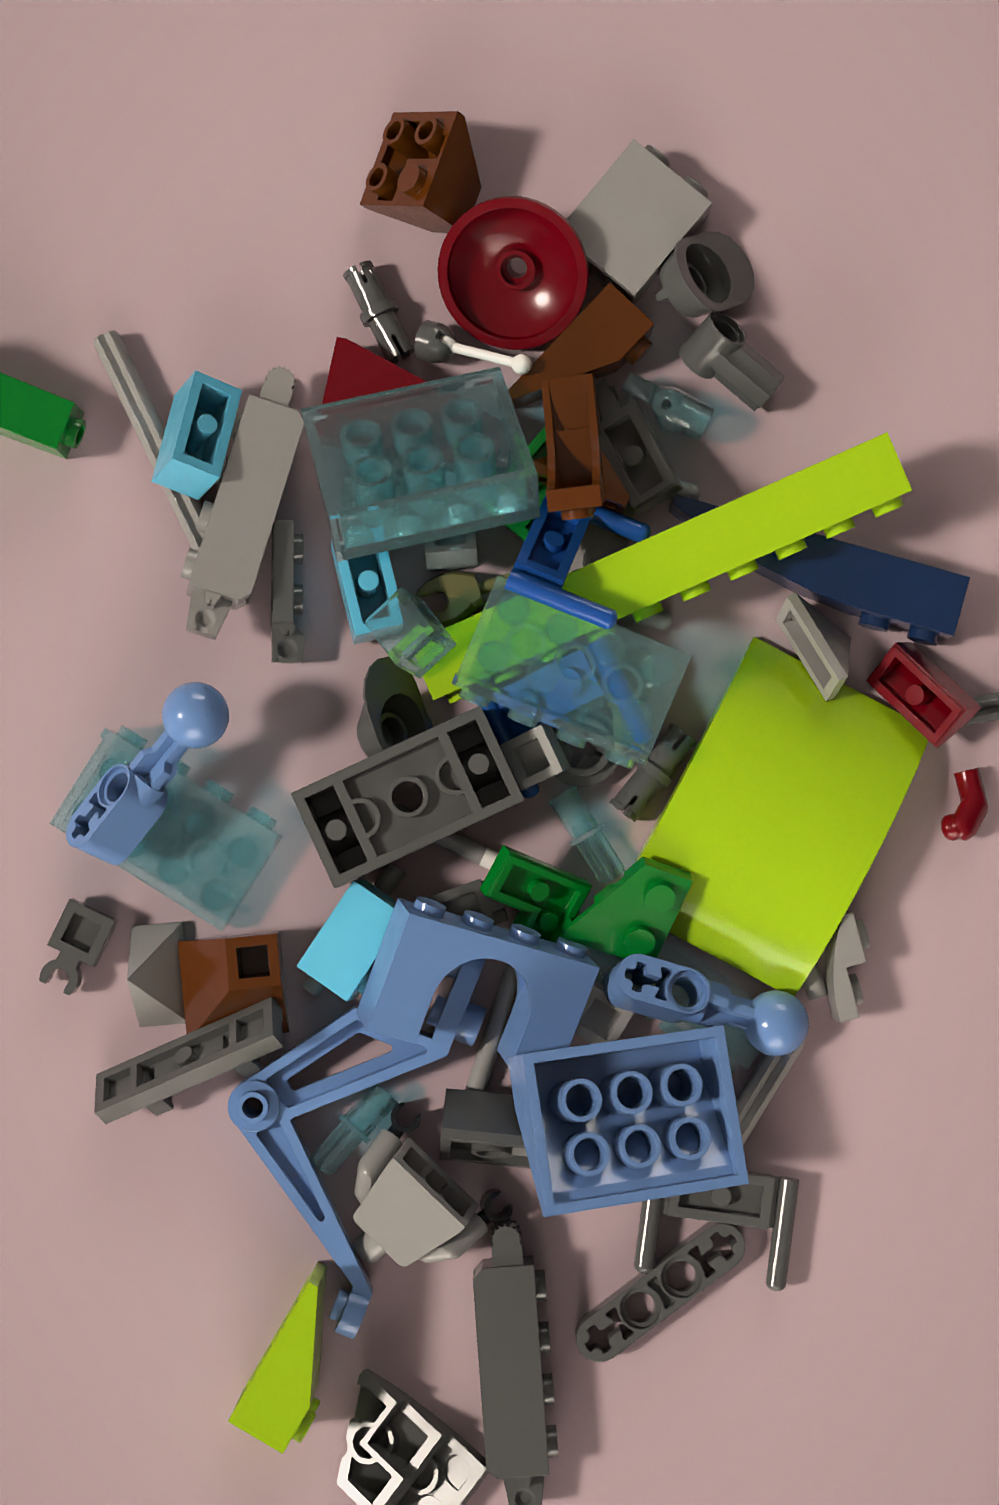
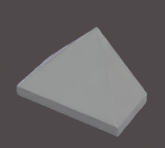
M797 593L787 596L775 620L827 702L836 697L848 678L851 638Z
M184 922L132 926L127 982L139 1027L185 1024L178 941L185 940Z

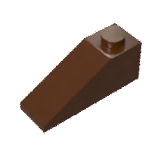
M609 283L532 364L530 371L522 375L507 390L506 404L514 410L541 400L542 379L595 373L596 380L617 372L627 361L634 366L653 345L648 338L652 334L654 323L615 286Z

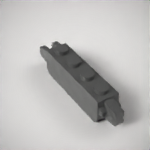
M510 1218L504 1222H494L495 1226L492 1227L493 1232L491 1233L493 1237L491 1238L492 1258L482 1259L473 1270L486 1469L497 1479L504 1480L509 1505H542L544 1476L549 1475L548 1458L558 1457L556 1425H546L544 1407L555 1405L552 1373L542 1374L541 1354L551 1353L549 1322H538L537 1302L547 1301L545 1269L534 1270L533 1255L523 1256L522 1237L519 1236L521 1234L519 1230L520 1225L516 1224V1220L512 1221Z

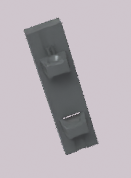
M269 997L96 1074L94 1113L105 1124L145 1107L158 1116L174 1108L172 1104L173 1095L232 1069H235L244 1078L262 1070L260 1057L284 1047L282 1008L273 997Z

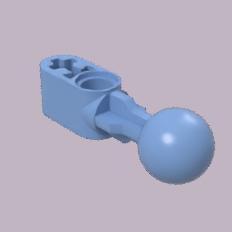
M189 682L175 688L168 695L162 708V721L165 731L152 747L141 750L132 762H128L127 765L116 764L103 775L74 812L68 823L66 839L70 846L111 865L121 864L129 857L164 812L168 801L166 786L177 774V762L188 748L200 749L208 747L217 742L225 733L229 723V708L224 696L216 688L202 682Z
M632 954L612 967L606 973L603 980L604 994L607 1000L617 1008L669 1023L686 1021L705 1027L726 1024L744 1030L751 1045L766 1055L783 1056L795 1051L804 1042L809 1029V1018L805 1007L790 993L772 990L759 994L753 1000L733 995L727 985L706 979L702 973L695 969L644 954ZM628 973L632 974V981L625 978V975ZM632 983L642 987L634 991L632 990ZM673 984L681 986L687 992L689 998L688 1007H683L674 1000L672 995Z

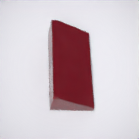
M895 642L866 680L936 748L942 746L981 709V706L912 642Z

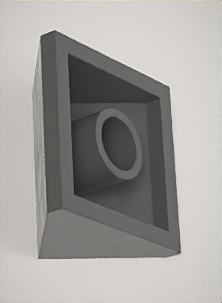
M446 1088L439 1160L531 1169L515 1112L513 1095Z

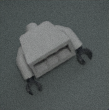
M401 1102L392 1109V1124L389 1129H382L358 1164L354 1194L360 1202V1206L354 1213L353 1219L364 1232L355 1240V1250L368 1263H376L387 1253L397 1264L404 1267L409 1266L418 1259L424 1263L457 1259L488 1232L487 1225L491 1221L499 1223L508 1220L512 1215L513 1206L508 1204L501 1212L492 1214L489 1210L490 1202L498 1197L502 1191L490 1189L482 1195L480 1200L481 1210L476 1214L475 1211L479 1204L412 1139L408 1137L402 1144L400 1140L402 1135L413 1132L418 1128L421 1122V1114H418L411 1126H400L396 1121V1115L405 1105V1102Z

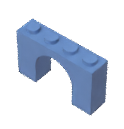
M418 896L415 902L397 898L356 1011L366 1031L416 1044L435 990L443 978L453 969L466 962L477 959H495L511 965L517 978L516 999L497 1048L498 1053L508 1065L507 1057L570 1047L600 969L586 954V946L563 939L562 937H558L556 943L540 939L541 934L520 924H512L510 930L493 925L494 921L491 918L475 911L465 910L463 916L445 911L446 906L426 897Z

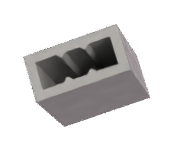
M633 139L566 220L572 225L582 241L588 260L589 274L605 287L611 283L635 305L660 275L661 266L674 252L676 243L683 238L691 237L707 219L712 202L707 199L708 193L700 183L688 176L682 179L668 167L670 165L669 161L658 149L651 145H647L644 148Z

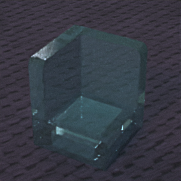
M402 587L371 614L365 622L368 629L395 665L419 679L457 645L427 604Z

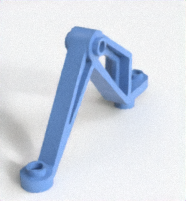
M486 959L466 962L446 975L454 979L447 998L437 995L426 1022L435 1026L432 1034L420 1030L416 1044L366 1031L356 1014L359 1005L356 1004L262 1067L260 1072L242 1080L229 1097L228 1114L230 1119L245 1136L352 1284L349 1292L340 1288L329 1318L337 1321L334 1332L353 1340L370 1302L373 1286L293 1118L444 1058L448 1055L453 1040L472 1047L487 1009L469 1001ZM356 1033H362L392 1046V1050L301 1088L293 1089L289 1083L290 1077ZM255 1097L259 1099L263 1104V1109L255 1110L251 1108L248 1104V1098Z

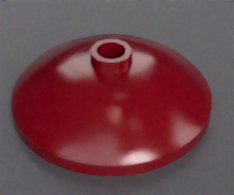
M495 197L470 208L454 223L447 233L438 258L439 289L449 313L462 329L472 337L497 348L508 350L529 349L556 338L575 319L582 307L588 288V260L577 232L564 216L555 209L528 197ZM514 258L522 259L527 265V271L525 273H516L511 267V260Z

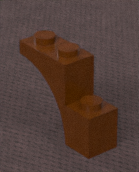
M595 373L542 379L541 389L547 445L548 474L546 499L548 512L561 511L562 520L593 517L596 507L602 506L606 500L599 438L602 433Z

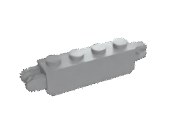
M280 366L278 368L273 367L271 371L269 370L259 397L249 394L244 410L237 409L230 437L234 439L230 455L225 456L221 476L214 483L220 486L215 502L204 501L196 526V530L205 533L200 549L198 551L189 548L181 577L190 580L187 595L191 596L186 631L215 640L230 609L237 610L249 603L305 424L299 411L289 407L296 379L293 378L294 373L292 374L290 369L287 370L285 366L283 368Z

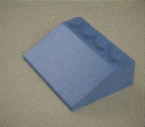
M724 1025L507 1057L515 1112L543 1217L749 1184Z

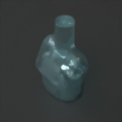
M632 372L629 373L622 387V391L651 404L657 423L664 433L679 432L697 441L700 440L715 408L675 386H658Z

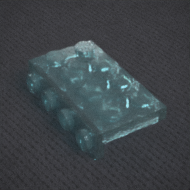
M497 575L459 671L455 673L452 681L453 685L462 688L459 696L471 703L488 708L490 701L510 709L507 715L509 718L532 728H536L539 721L558 729L555 737L576 747L585 748L587 741L606 749L604 754L606 759L626 768L633 769L635 762L646 765L692 655L621 625L615 624L611 629H604L504 589L508 578Z
M121 725L118 732L105 727L100 735L103 738L49 824L66 834L72 815L103 775L116 764L127 765L128 762H132L137 754L143 750L148 740ZM179 760L177 762V774L166 786L168 801L164 812L129 857L117 866L223 931L283 835L273 830L277 820L252 805L246 813L230 803L234 794L218 783L208 779L203 786L186 776L191 767Z

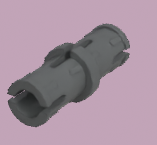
M370 260L360 262L362 269L359 272L356 265L344 272L343 277L348 282L362 310L360 319L364 327L371 328L385 359L393 364L399 363L398 356L401 355L402 359L405 360L415 353L414 346L411 344L396 314L399 311V307L394 298H388L373 268V263Z
M673 723L669 725V729L646 758L640 757L634 765L638 769L614 799L612 798L609 802L617 810L623 811L634 796V799L622 813L633 822H636L639 814L660 787L665 789L672 781L669 778L671 773L690 749L697 744L690 735H683L672 749L673 745L685 732Z

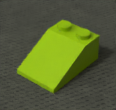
M319 1261L247 1382L228 1420L229 1423L282 1454L291 1439L298 1443L302 1442L315 1419L316 1414L314 1413L320 1404V1400L315 1398L314 1394L320 1374L327 1266Z

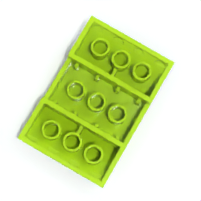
M753 637L706 725L707 728L663 812L654 824L635 863L644 856L690 872L693 882L669 933L770 987L795 996L832 938L868 873L910 787L928 740L900 713L845 684L842 685L834 699L826 702L800 660Z

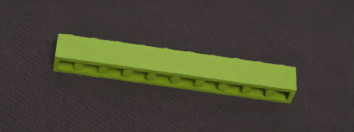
M886 432L570 572L562 589L614 609L617 612V620L632 614L635 621L639 622L664 611L661 600L680 593L683 602L712 590L708 580L727 572L732 581L758 570L759 566L756 559L775 551L778 560L807 548L804 538L823 530L828 539L856 527L852 517L872 509L876 518L904 506L901 495L912 491V488L889 434ZM518 595L412 642L409 646L433 700L446 695L449 703L452 704L478 692L474 682L492 675L495 683H500L524 672L520 664L522 661L539 655L543 664L570 652L567 642L585 634L588 642L591 643L616 632L617 629L615 625L611 629H604Z

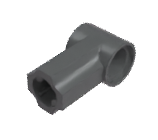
M711 312L679 350L681 359L692 372L705 379L716 378L753 411L760 408L771 397L785 377L746 343V336L740 325L723 312Z

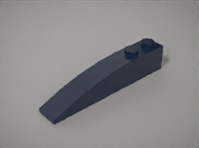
M675 494L668 512L683 523L719 506ZM815 533L804 538L807 548L778 560L775 551L756 559L759 569L755 570V573L788 590L843 613L860 617L858 625L880 632H888L889 626L908 631L907 639L930 646H936L938 640L945 641L955 635L970 580L968 576L837 539H827L826 536Z

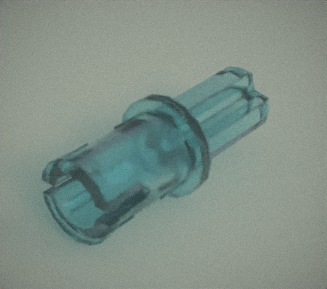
M573 786L548 803L550 807L552 806L572 838V841L569 842L570 846H577L599 883H609L625 871L624 865L601 830L605 827L604 823L598 824L578 793L577 787Z
M379 1084L369 1087L359 1101L345 1115L339 1114L338 1118L341 1122L311 1155L313 1164L326 1175L334 1174L362 1141L366 1144L371 1141L368 1136L399 1102Z

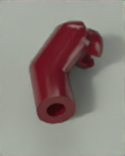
M979 767L954 773L961 802L954 814L945 815L941 820L942 833L948 840L955 841L961 838L963 841L974 837L988 812V802Z

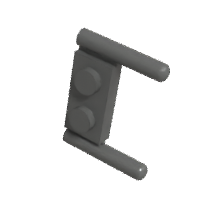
M747 1171L749 1184L642 1201L634 1259L635 1269L640 1273H649L654 1269L661 1214L755 1228H772L766 1286L772 1291L783 1290L787 1282L799 1179Z

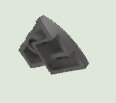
M370 1369L363 1370L357 1382L361 1387L355 1417L349 1421L346 1436L348 1447L345 1456L341 1460L337 1484L358 1505H466L490 1473L486 1469V1458L452 1428L408 1394Z

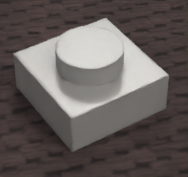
M550 722L541 724L500 745L521 791L571 768Z
M593 984L575 1034L592 1044L616 1041L620 1038L634 1012L612 1005L607 1000L603 989Z

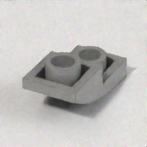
M846 911L827 944L825 967L828 1003L832 1019L839 1023L860 1018L857 1005L863 1003L861 986L855 973L848 975L847 967L866 963L863 950L870 949V941L863 920H855L853 912Z

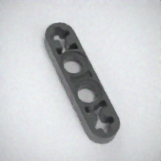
M711 1221L706 1223L655 1261L652 1271L649 1273H639L586 1313L578 1321L575 1330L576 1343L580 1353L586 1359L593 1362H606L614 1358L735 1267L741 1261L745 1252V1240L740 1230L733 1224ZM718 1232L722 1237L732 1234L734 1238L729 1242L732 1251L726 1256L720 1251H716L707 1257L706 1261L712 1268L704 1273L698 1259L689 1251L697 1246L701 1255H703L713 1247L710 1237L714 1233ZM677 1261H685L692 1265L695 1270L693 1282L685 1288L677 1289L672 1287L666 1280L667 1269ZM635 1292L647 1293L654 1300L652 1313L644 1319L632 1318L625 1310L627 1298ZM616 1308L622 1323L630 1330L622 1334L618 1324L608 1332L609 1344L606 1347L602 1348L597 1342L589 1346L586 1343L590 1339L588 1328L593 1325L600 1330L608 1327L614 1322L613 1316L608 1312Z

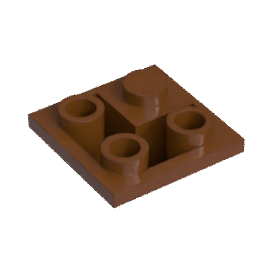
M458 111L394 112L383 132V142L375 164L367 176L366 188L360 205L368 210L430 232L448 233L454 223L466 211L475 206L482 188L465 116Z
M280 931L178 941L186 1034L269 997H273L282 1008V1032H290Z

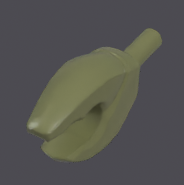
M465 571L446 572L431 578L417 590L415 597H427L436 593H444L448 598L447 606L442 610H433L428 615L412 619L410 621L411 627L416 629L445 628L468 618L476 609L484 604L482 594L504 588L510 573L478 582L475 573Z

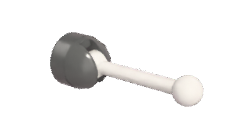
M424 321L416 334L414 350L419 360L443 363L449 360L453 353L512 367L513 371L519 375L528 373L532 367L531 359L525 354L511 357L457 343L456 334L452 329L439 322Z

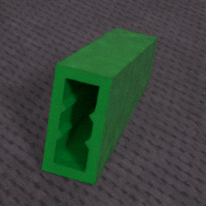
M0 372V435L67 459L71 448L77 449L83 439L86 429V421L82 420L84 412L72 401Z

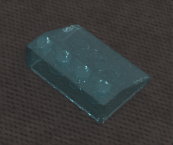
M500 366L300 409L337 562L540 517L538 474Z

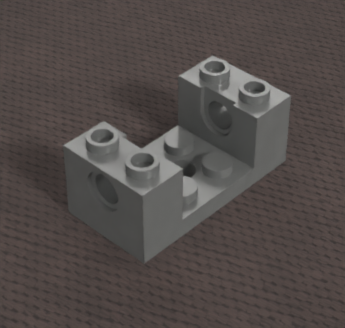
M481 705L291 793L334 888L351 883L353 880L379 870L395 860L524 802V798ZM413 782L421 788L423 801L417 810L402 812L395 806L393 793L401 783Z

